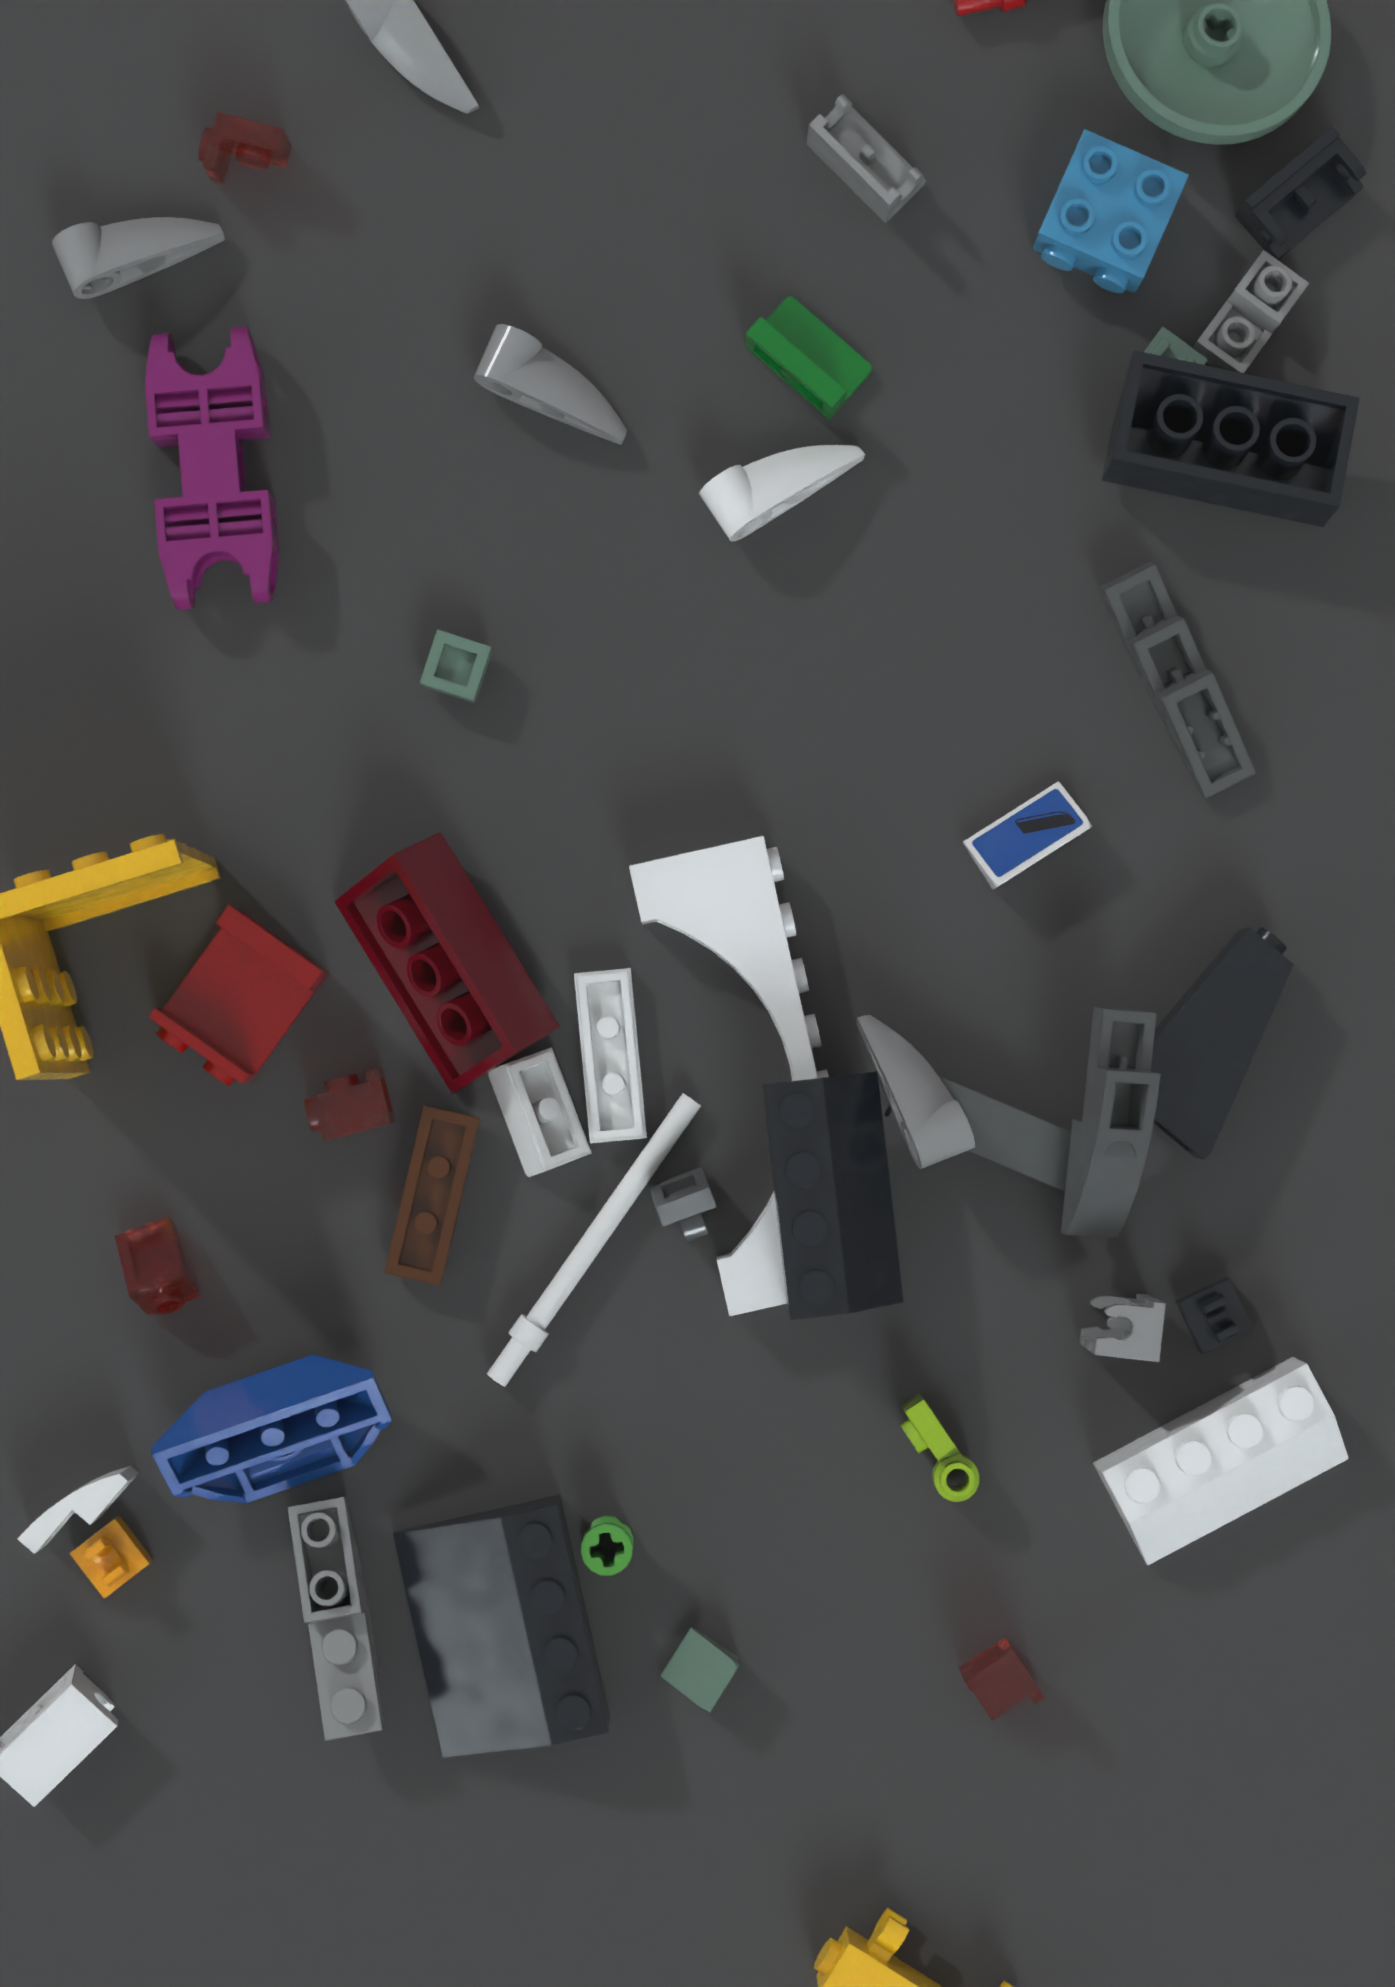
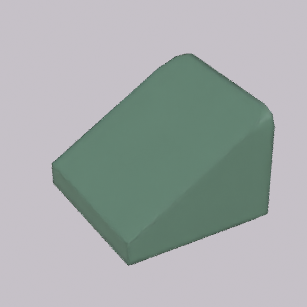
M690 1627L661 1673V1677L697 1706L710 1713L740 1664L739 1656L695 1628Z

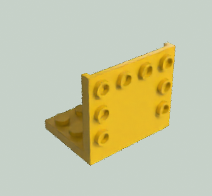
M157 834L130 843L132 853L110 860L107 852L94 853L72 861L74 871L51 877L49 870H40L19 876L13 880L15 889L0 893V1027L16 1080L71 1079L91 1073L87 1062L88 1059L94 1057L91 1040L83 1025L77 1027L70 1006L77 1003L74 984L67 971L60 973L48 932L219 880L221 877L215 857L199 851L195 847L192 848L186 845V843L176 841V839L166 840L165 834Z

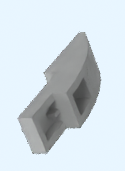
M346 1497L288 1507L304 1623H307L309 1627L325 1741L385 1730L377 1676V1673L380 1672L361 1561Z

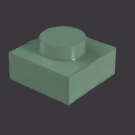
M437 629L420 685L471 703H476L493 651L492 647Z

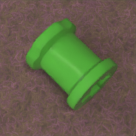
M604 1515L594 1519L591 1526L585 1531L581 1543V1555L584 1564L598 1575L612 1576L620 1573L628 1566L632 1558L634 1536L630 1526L623 1523L616 1516ZM610 1533L613 1542L623 1543L616 1547L614 1557H605L602 1548H593V1546L599 1544L600 1534Z

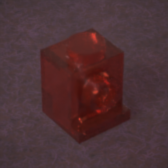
M382 1068L365 1070L368 1082L361 1084L357 1074L324 1082L326 1093L304 1099L306 1116L312 1132L321 1130L323 1141L396 1123Z

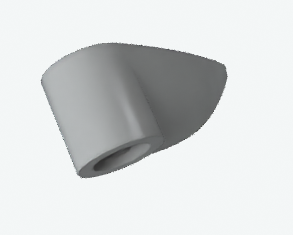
M344 0L369 41L409 82L434 99L466 114L479 108L469 88L414 0Z
M151 217L127 220L99 226L93 222L72 225L54 237L52 247L73 295L79 299H89L121 288L190 258L224 241L225 237L219 224L187 218Z
M497 324L474 375V380L480 386L550 418L622 445L628 430L609 402L588 379L558 356L543 348L542 344L527 332L505 324Z
M871 1015L857 1017V1026L875 1071H878L879 1081L917 1167L923 1169L975 1148L974 1136L962 1107L957 1100L952 1098L948 1089L926 1059L907 1040Z

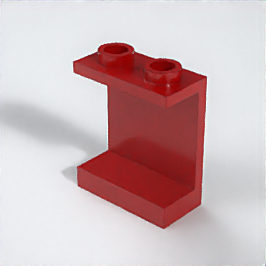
M228 904L216 921V924L221 927L164 1008H154L148 1018L160 1025V1028L155 1033L160 1039L181 1053H184L188 1047L192 1048L207 1059L202 1066L205 1071L225 1085L231 1086L234 1080L241 1084H250L326 979L329 972L245 912Z

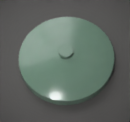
M1106 0L1103 15V41L1107 61L1118 86L1132 105L1149 121L1161 129L1186 140L1215 145L1236 144L1262 137L1274 131L1295 115L1310 97L1323 75L1329 57L1331 21L1327 0Z

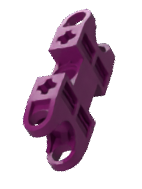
M247 326L231 328V347L225 348L224 358L219 367L211 373L204 375L190 374L184 370L183 364L177 363L175 345L171 333L153 334L149 344L145 376L149 437L158 448L179 446L183 497L154 499L158 554L170 595L177 610L195 608V588H201L202 577L205 571L214 563L223 560L234 561L240 564L243 575H249L255 604L271 603L275 595L280 557L276 499L269 490L247 491L243 441L271 438L266 382L252 335Z

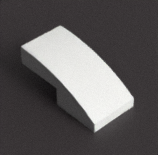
M128 1466L88 1482L45 1511L17 1539L35 1554L53 1539L74 1513H77L91 1525L103 1516L139 1473L133 1467Z

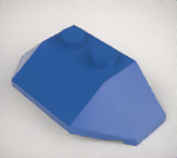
M312 1354L204 1392L151 1447V1455L173 1496L188 1498L190 1494L210 1500L249 1503L355 1466L374 1443L381 1429H385L392 1421V1414L372 1370Z

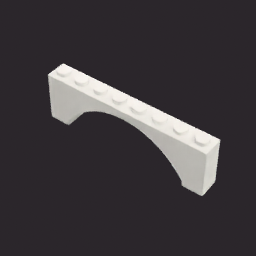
M764 836L630 865L629 869L642 925L658 922L685 934L710 949L741 976L753 989L774 1022L787 1055L792 1081L829 1077L827 1069L816 1071L812 1049L822 1047L815 1014L805 1016L803 1014L799 993L808 992L809 987L802 958L791 960L787 938L797 936L790 903L779 904L774 882L784 880L777 847L766 849ZM774 1191L750 1231L731 1253L716 1256L729 1316L787 1304Z

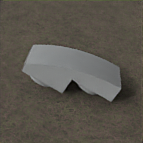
M1263 250L1192 348L1208 359L1206 363L1212 367L1244 373L1298 300L1309 282Z

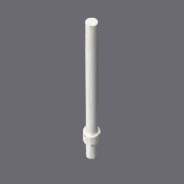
M682 1093L527 1316L521 1314L508 1333L512 1338L487 1372L490 1378L505 1387L531 1350L534 1352L538 1351L549 1335V1332L545 1329L700 1109V1104Z

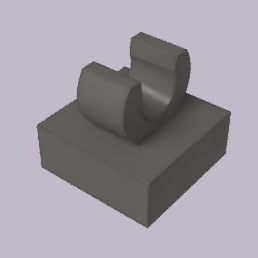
M703 1167L649 1186L662 1227L679 1221L687 1242L708 1234L702 1212L717 1206Z

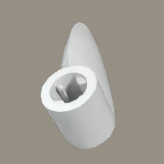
M854 445L807 446L779 452L743 467L735 465L724 470L706 483L700 490L699 495L731 542L737 541L780 516L860 463L864 459L865 453L861 448Z

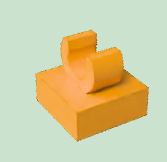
M120 1515L69 1553L104 1599L153 1561V1558Z

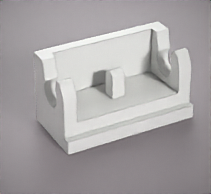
M76 1664L0 1737V1777L33 1807L49 1794L118 1726V1719L110 1712L115 1708L114 1703L83 1674V1671Z

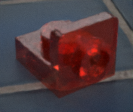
M217 111L213 128L206 127L202 134L199 146V161L204 162L203 168L211 181L223 184L232 153L236 154L235 159L240 163L266 170L270 163L286 167L292 145L284 129Z
M169 1217L115 1236L129 1297L147 1315H165L176 1312L185 1305V1302L200 1296L197 1284L188 1275L176 1225Z

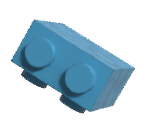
M1084 129L1032 249L1042 253V260L1057 269L1071 271L1074 267L1093 275L1094 283L1107 291L1121 294L1127 290L1135 294L1147 272L1189 174Z

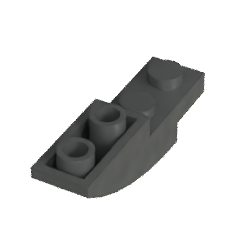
M1105 1007L1093 1008L1082 1119H1072L1061 1226L1062 1234L1119 1237L1129 1215L1145 1166L1158 1100L1161 1073L1151 1071L1157 1015L1155 1012Z

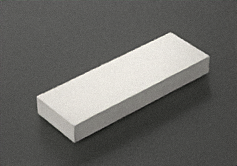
M631 968L574 973L590 1143L647 1138Z

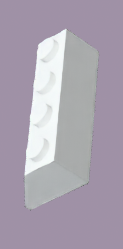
M1291 1357L1093 1462V1465L1145 1563L1150 1565L1349 1458L1335 1415L1308 1364L1295 1357Z

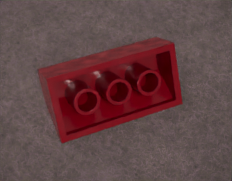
M441 832L394 853L334 901L452 1094L520 1054L560 1027Z

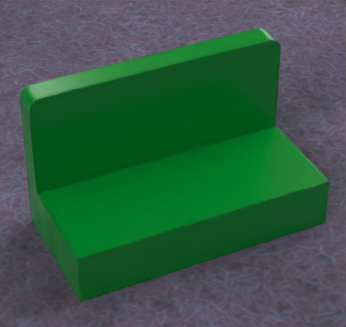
M792 296L786 297L767 320L760 316L746 332L745 348L828 420L832 419L872 372V365Z

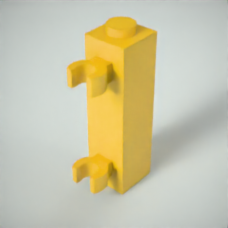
M888 1907L878 1920L869 1940L846 1926L838 1941L833 1938L827 1940L814 1964V1969L818 1971L816 1975L818 1987L943 1986L893 1956L905 1940L909 1928L905 1926L907 1919ZM1004 1980L999 1987L1014 1986Z

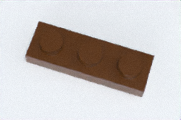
M428 1105L423 1106L384 1273L434 1285H442L479 1129L480 1117Z

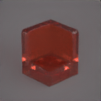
M1006 1637L959 1667L964 1682L970 1691H973L991 1720H994L1028 1696H1030L1034 1704L1045 1698Z

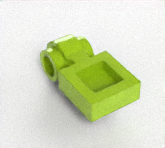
M917 1394L901 1405L909 1419L900 1424L918 1453L929 1447L938 1460L932 1471L933 1484L938 1493L949 1501H965L972 1497L979 1487V1471L969 1457L959 1452L921 1394ZM962 1469L965 1471V1478L960 1484L949 1485L946 1482L947 1475L952 1470Z

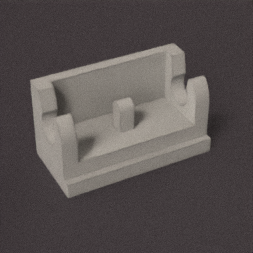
M842 94L836 99V106L827 117L824 118L819 114L809 124L806 145L884 223H887L925 185L924 174L917 167L913 168L852 107V102Z
M1136 1293V1299L1103 1295L1095 1297L1090 1301L1091 1306L1098 1309L1105 1308L1104 1313L1111 1316L1106 1322L1110 1329H1100L1097 1326L1081 1328L1080 1345L1094 1355L1152 1362L1160 1361L1166 1303L1148 1294Z

